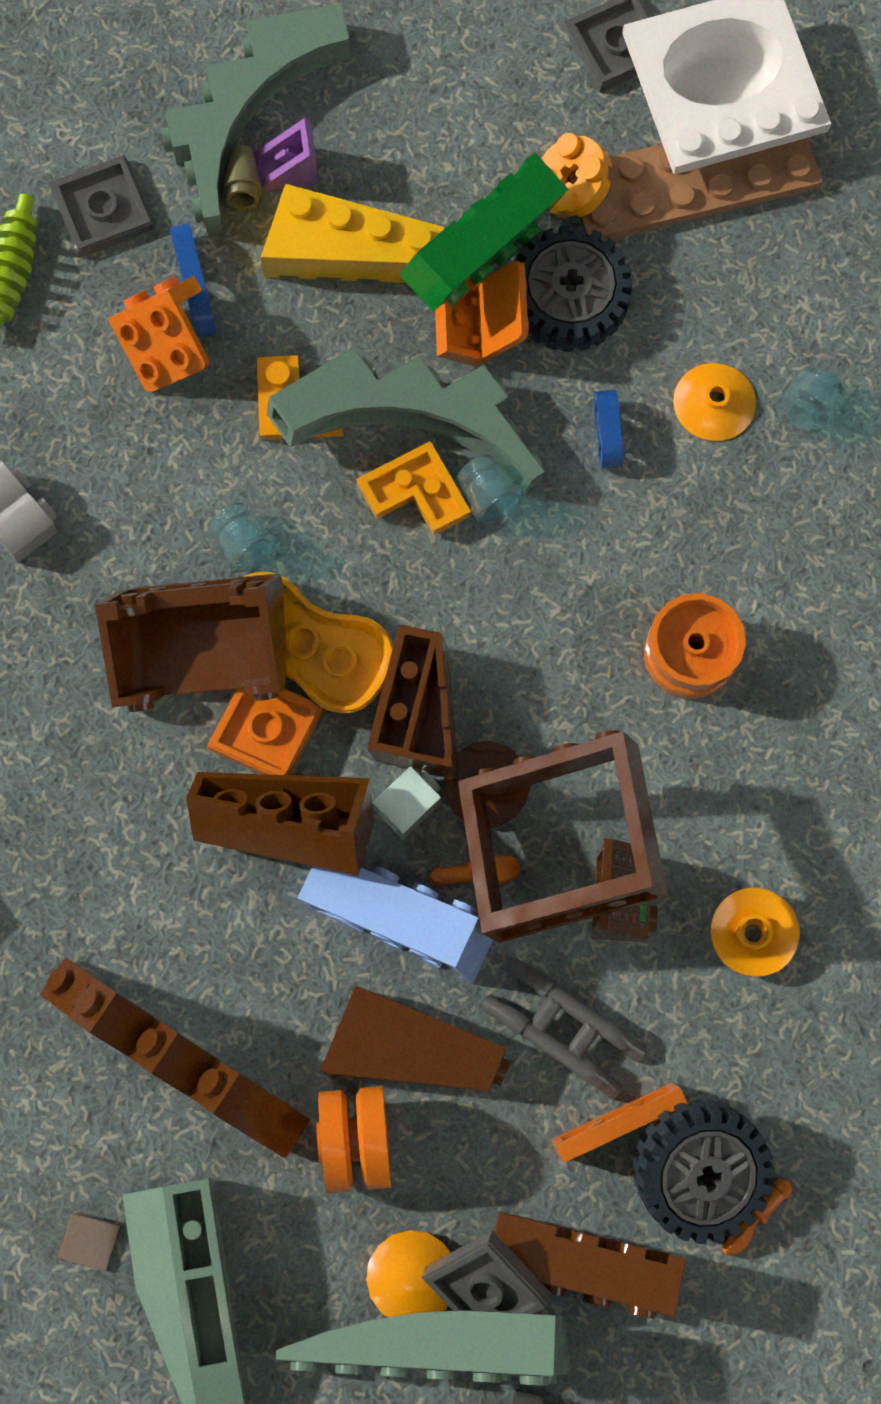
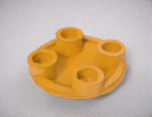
M414 1230L393 1234L378 1245L369 1261L366 1281L370 1298L379 1311L387 1317L445 1311L448 1305L421 1277L426 1266L450 1254V1251L442 1241L428 1232Z

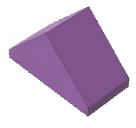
M302 119L254 152L263 191L284 189L285 184L296 187L319 184L312 126L309 119Z

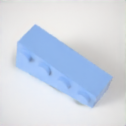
M312 866L297 897L307 907L360 932H364L367 929L371 931V936L396 949H402L403 946L408 947L411 954L437 968H440L443 963L449 965L459 975L460 979L471 984L474 983L493 939L481 933L477 909L458 900H454L452 906L437 900L439 894L436 891L418 883H415L412 889L398 883L400 878L398 875L378 866L375 867L373 872L361 867L359 876Z

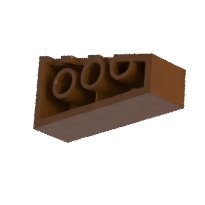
M197 772L186 797L193 841L359 876L375 821L370 778Z
M497 1212L493 1231L552 1294L565 1297L566 1289L584 1293L583 1301L594 1305L610 1308L611 1301L629 1305L628 1312L635 1315L655 1319L657 1312L675 1317L686 1263L685 1258L524 1217Z

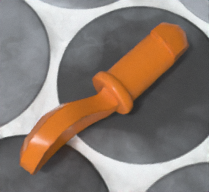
M495 856L499 884H506L515 880L521 871L518 860L512 856ZM468 862L467 865L446 868L436 867L428 874V881L432 886L443 888L444 885L465 882L474 884L471 862Z
M779 1178L772 1183L774 1187L771 1196L764 1195L763 1197L767 1203L763 1213L755 1210L753 1215L756 1221L750 1227L743 1222L739 1226L742 1233L734 1238L730 1236L723 1244L722 1251L726 1256L738 1255L748 1247L753 1239L757 1223L760 1221L766 1224L768 1222L767 1218L790 1196L792 1192L791 1182L787 1179Z

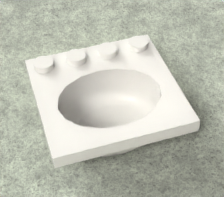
M712 0L624 24L622 34L674 175L829 131L832 123L784 0Z

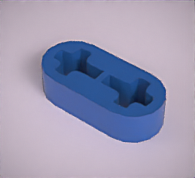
M595 391L594 416L600 468L622 467L623 440L617 391Z

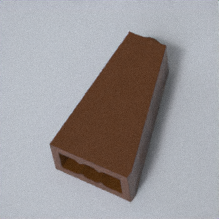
M355 985L320 1070L332 1076L489 1092L492 1083L501 1086L510 1060L503 1058L506 1047Z

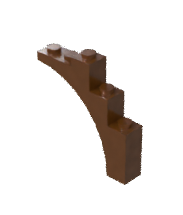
M66 957L60 966L50 974L45 988L40 993L43 998L67 1014L71 1020L86 1031L128 1056L154 1076L187 1095L216 1117L283 1158L287 1157L311 1120Z

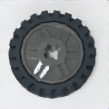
M569 225L560 226L558 233H554L552 228L543 231L542 238L536 235L530 239L528 247L523 246L517 260L515 259V261L522 262L525 265L528 332L532 334V340L539 344L541 341L547 342V348L556 350L557 346H562L563 352H573L574 347H579L580 351L590 349L593 343L596 346L605 342L608 335L611 337L617 331L618 326L622 324L630 304L632 293L631 269L629 263L625 264L624 253L621 249L615 251V242L609 237L605 242L602 241L601 232L593 229L591 235L585 234L586 227L577 225L575 232L569 231ZM566 285H574V292L566 291Z
M691 1100L692 1106L687 1107L684 1103L674 1106L675 1113L670 1115L665 1110L658 1116L661 1122L657 1126L650 1123L646 1128L645 1132L648 1138L646 1140H639L636 1148L640 1155L634 1156L633 1167L637 1173L633 1175L634 1183L650 1215L671 1235L674 1233L679 1239L686 1242L692 1238L696 1244H707V1238H711L715 1243L725 1241L724 1233L728 1232L733 1238L741 1234L742 1231L739 1225L743 1222L750 1227L756 1221L753 1215L755 1210L762 1213L765 1210L767 1203L763 1197L764 1195L771 1196L774 1187L769 1178L775 1177V1167L770 1162L773 1156L761 1133L737 1110L728 1105L725 1107L717 1101L710 1100L709 1104H706L702 1100Z

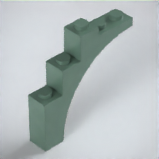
M341 3L247 20L249 37L241 38L245 58L206 65L209 82L201 83L205 103L165 111L168 127L161 128L165 152H174L177 166L185 165L189 186L197 185L199 197L191 199L196 223L205 222L207 235L224 232L221 210L224 174L228 165L230 150L236 144L249 120L268 99L292 81L320 67L351 59L349 35Z
M353 347L269 397L267 416L290 448L318 434L349 426L387 424L417 428L447 437L476 452L502 472L523 496L538 486L545 472L537 453L531 448L527 449L518 437V431L513 421L508 416L501 414L508 399L507 391L501 379L496 375H491L485 365L480 366L443 389L438 373L434 368L427 367L419 356L377 380V373L371 362L366 358L362 359Z

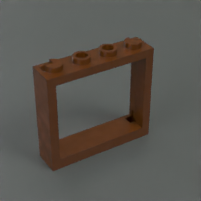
M616 730L601 732L595 736V740L582 744H562L555 747L552 753L539 757L532 755L522 756L515 759L512 765L499 769H480L473 773V777L458 781L480 927L483 935L502 943L668 898L639 746L625 732ZM615 760L636 873L503 909L485 799Z

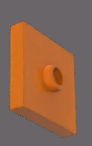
M242 688L236 689L207 748L209 751L259 774L292 775L324 712V708L317 705L314 701L285 688L278 692V697L263 701L252 700V694H244Z

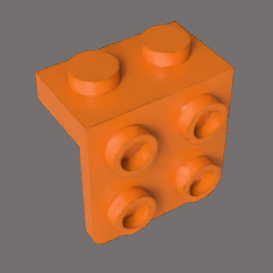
M515 260L490 274L477 287L473 282H470L467 285L470 291L458 303L451 306L446 302L435 311L437 357L479 366L526 340L529 321L527 316L525 265L522 262Z
M176 275L153 286L156 294L150 297L146 290H143L125 299L123 302L126 309L108 318L143 388L148 392L156 391L202 371L209 365V359L180 304L202 291L195 275L181 282L178 281Z

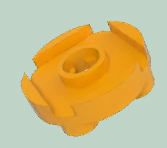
M573 133L563 134L541 158L569 189L550 210V213L560 219H568L567 217L574 215L583 217L594 211L609 191L611 180L607 176L609 172L608 165L612 168L611 158L607 151L593 139L586 136H576ZM578 169L575 173L578 177L577 181L574 184L567 182L570 173Z

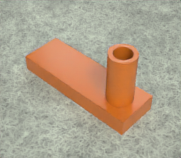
M670 1083L551 1139L559 1158L565 1163L652 1121L657 1126L661 1122L658 1116L665 1110L671 1115L675 1113V1105L680 1103L688 1105L681 1088L674 1083Z

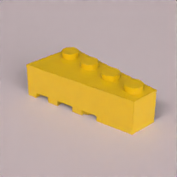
M285 184L261 254L264 277L299 276V279L315 280L316 277L341 278V281L376 279L379 282L406 283L399 275L422 247L444 230V227Z

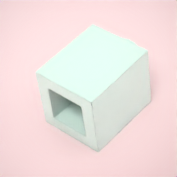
M410 766L373 801V810L404 840L440 805L441 797L437 792L441 788L426 771L422 770L418 774Z

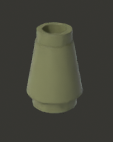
M236 145L231 148L222 188V194L226 198L227 204L239 210L255 207L263 194L254 149L247 145Z

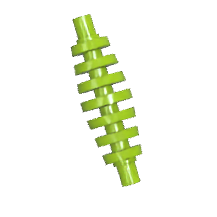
M24 193L19 194L16 208L6 211L2 220L4 224L0 225V330L2 323L12 321L15 314L13 308L18 306L21 300L20 294L24 292L27 285L26 279L30 278L32 271L30 264L34 258L32 248L35 247L36 236L34 233L37 231L38 221L32 216L35 198Z

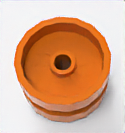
M704 593L683 594L667 602L655 616L643 649L645 667L654 683L668 694L686 700L706 698L721 690L741 663L746 647L744 625L736 611L720 598ZM695 643L701 649L695 650L691 646Z
M383 1086L359 1089L356 1094V1118H350L348 1097L342 1090L319 1092V1122L316 1124L319 1163L323 1164L326 1194L351 1191L354 1186V1162L358 1161L361 1162L363 1184L368 1190L392 1188Z

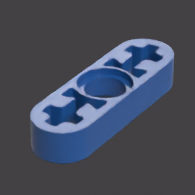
M190 222L170 227V232L182 280L195 275L202 289L201 292L187 299L196 335L200 338L217 334Z

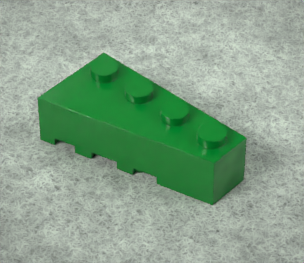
M534 152L523 162V165L514 175L509 173L485 199L481 197L457 222L454 220L422 247L401 271L400 277L433 313L446 302L454 306L470 291V288L467 286L470 282H473L476 287L480 285L495 270L492 264L496 262L500 267L503 266L519 250L516 247L518 243L526 247L530 239L541 233L542 230L538 224L569 189Z

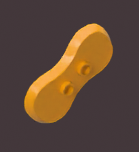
M263 571V572H253V573H250V574L245 575V576H255V575H265V574H276V573ZM282 576L286 676L295 681L312 701L326 710L337 713H352L363 709L373 701L383 688L393 650L392 639L386 630L372 619L359 615L332 613L317 607L292 582Z

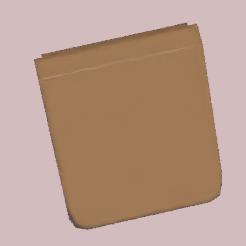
M78 1212L73 1213L58 1259L107 1271L121 1226Z

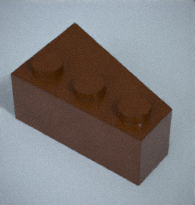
M399 624L367 750L376 762L405 768L411 766L414 770H424L428 773L459 779L448 646L440 632Z

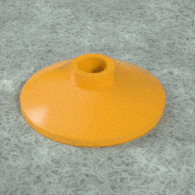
M707 363L692 368L680 379L675 389L673 404L679 422L689 433L703 440L718 442L732 439L746 430L755 415L756 395L750 381L737 369L721 363ZM719 392L723 395L724 400L715 402L710 398V393Z
M745 888L730 894L719 904L712 917L710 935L716 954L727 967L745 976L762 977L781 970L791 961L799 944L800 929L793 909L781 896L767 889ZM748 926H755L759 929L760 939L757 942H751L745 937V929Z

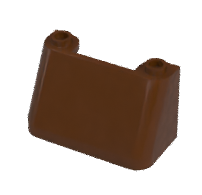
M280 574L138 587L119 591L95 604L112 707L127 706L129 712H139L153 708V701L160 699L164 695L241 688L244 694H252V700L263 701L278 697V692H281L286 687L284 589Z

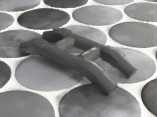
M514 958L507 967V973L542 997H545V1001L532 1020H529L528 1017L493 995L486 997L482 1004V1010L566 1066L608 1098L615 1099L620 1094L622 1085L583 1056L597 1035H600V1037L621 1050L635 1062L640 1061L645 1056L647 1048L620 1026L599 1014L557 985L549 977L519 959ZM560 1009L583 1024L569 1046L546 1031Z

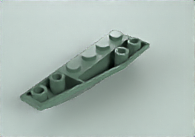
M214 1178L123 1194L135 1288L181 1403L248 1404Z
M462 1310L412 1313L369 1320L327 1331L276 1350V1360L291 1361L290 1370L317 1372L319 1362L336 1363L335 1373L363 1374L364 1365L381 1366V1376L409 1377V1368L427 1369L426 1378L455 1380V1371H472L473 1381L501 1383V1381H511V1374H520V1384L525 1385L557 1384V1376L570 1374L571 1366L565 1320L562 1315Z

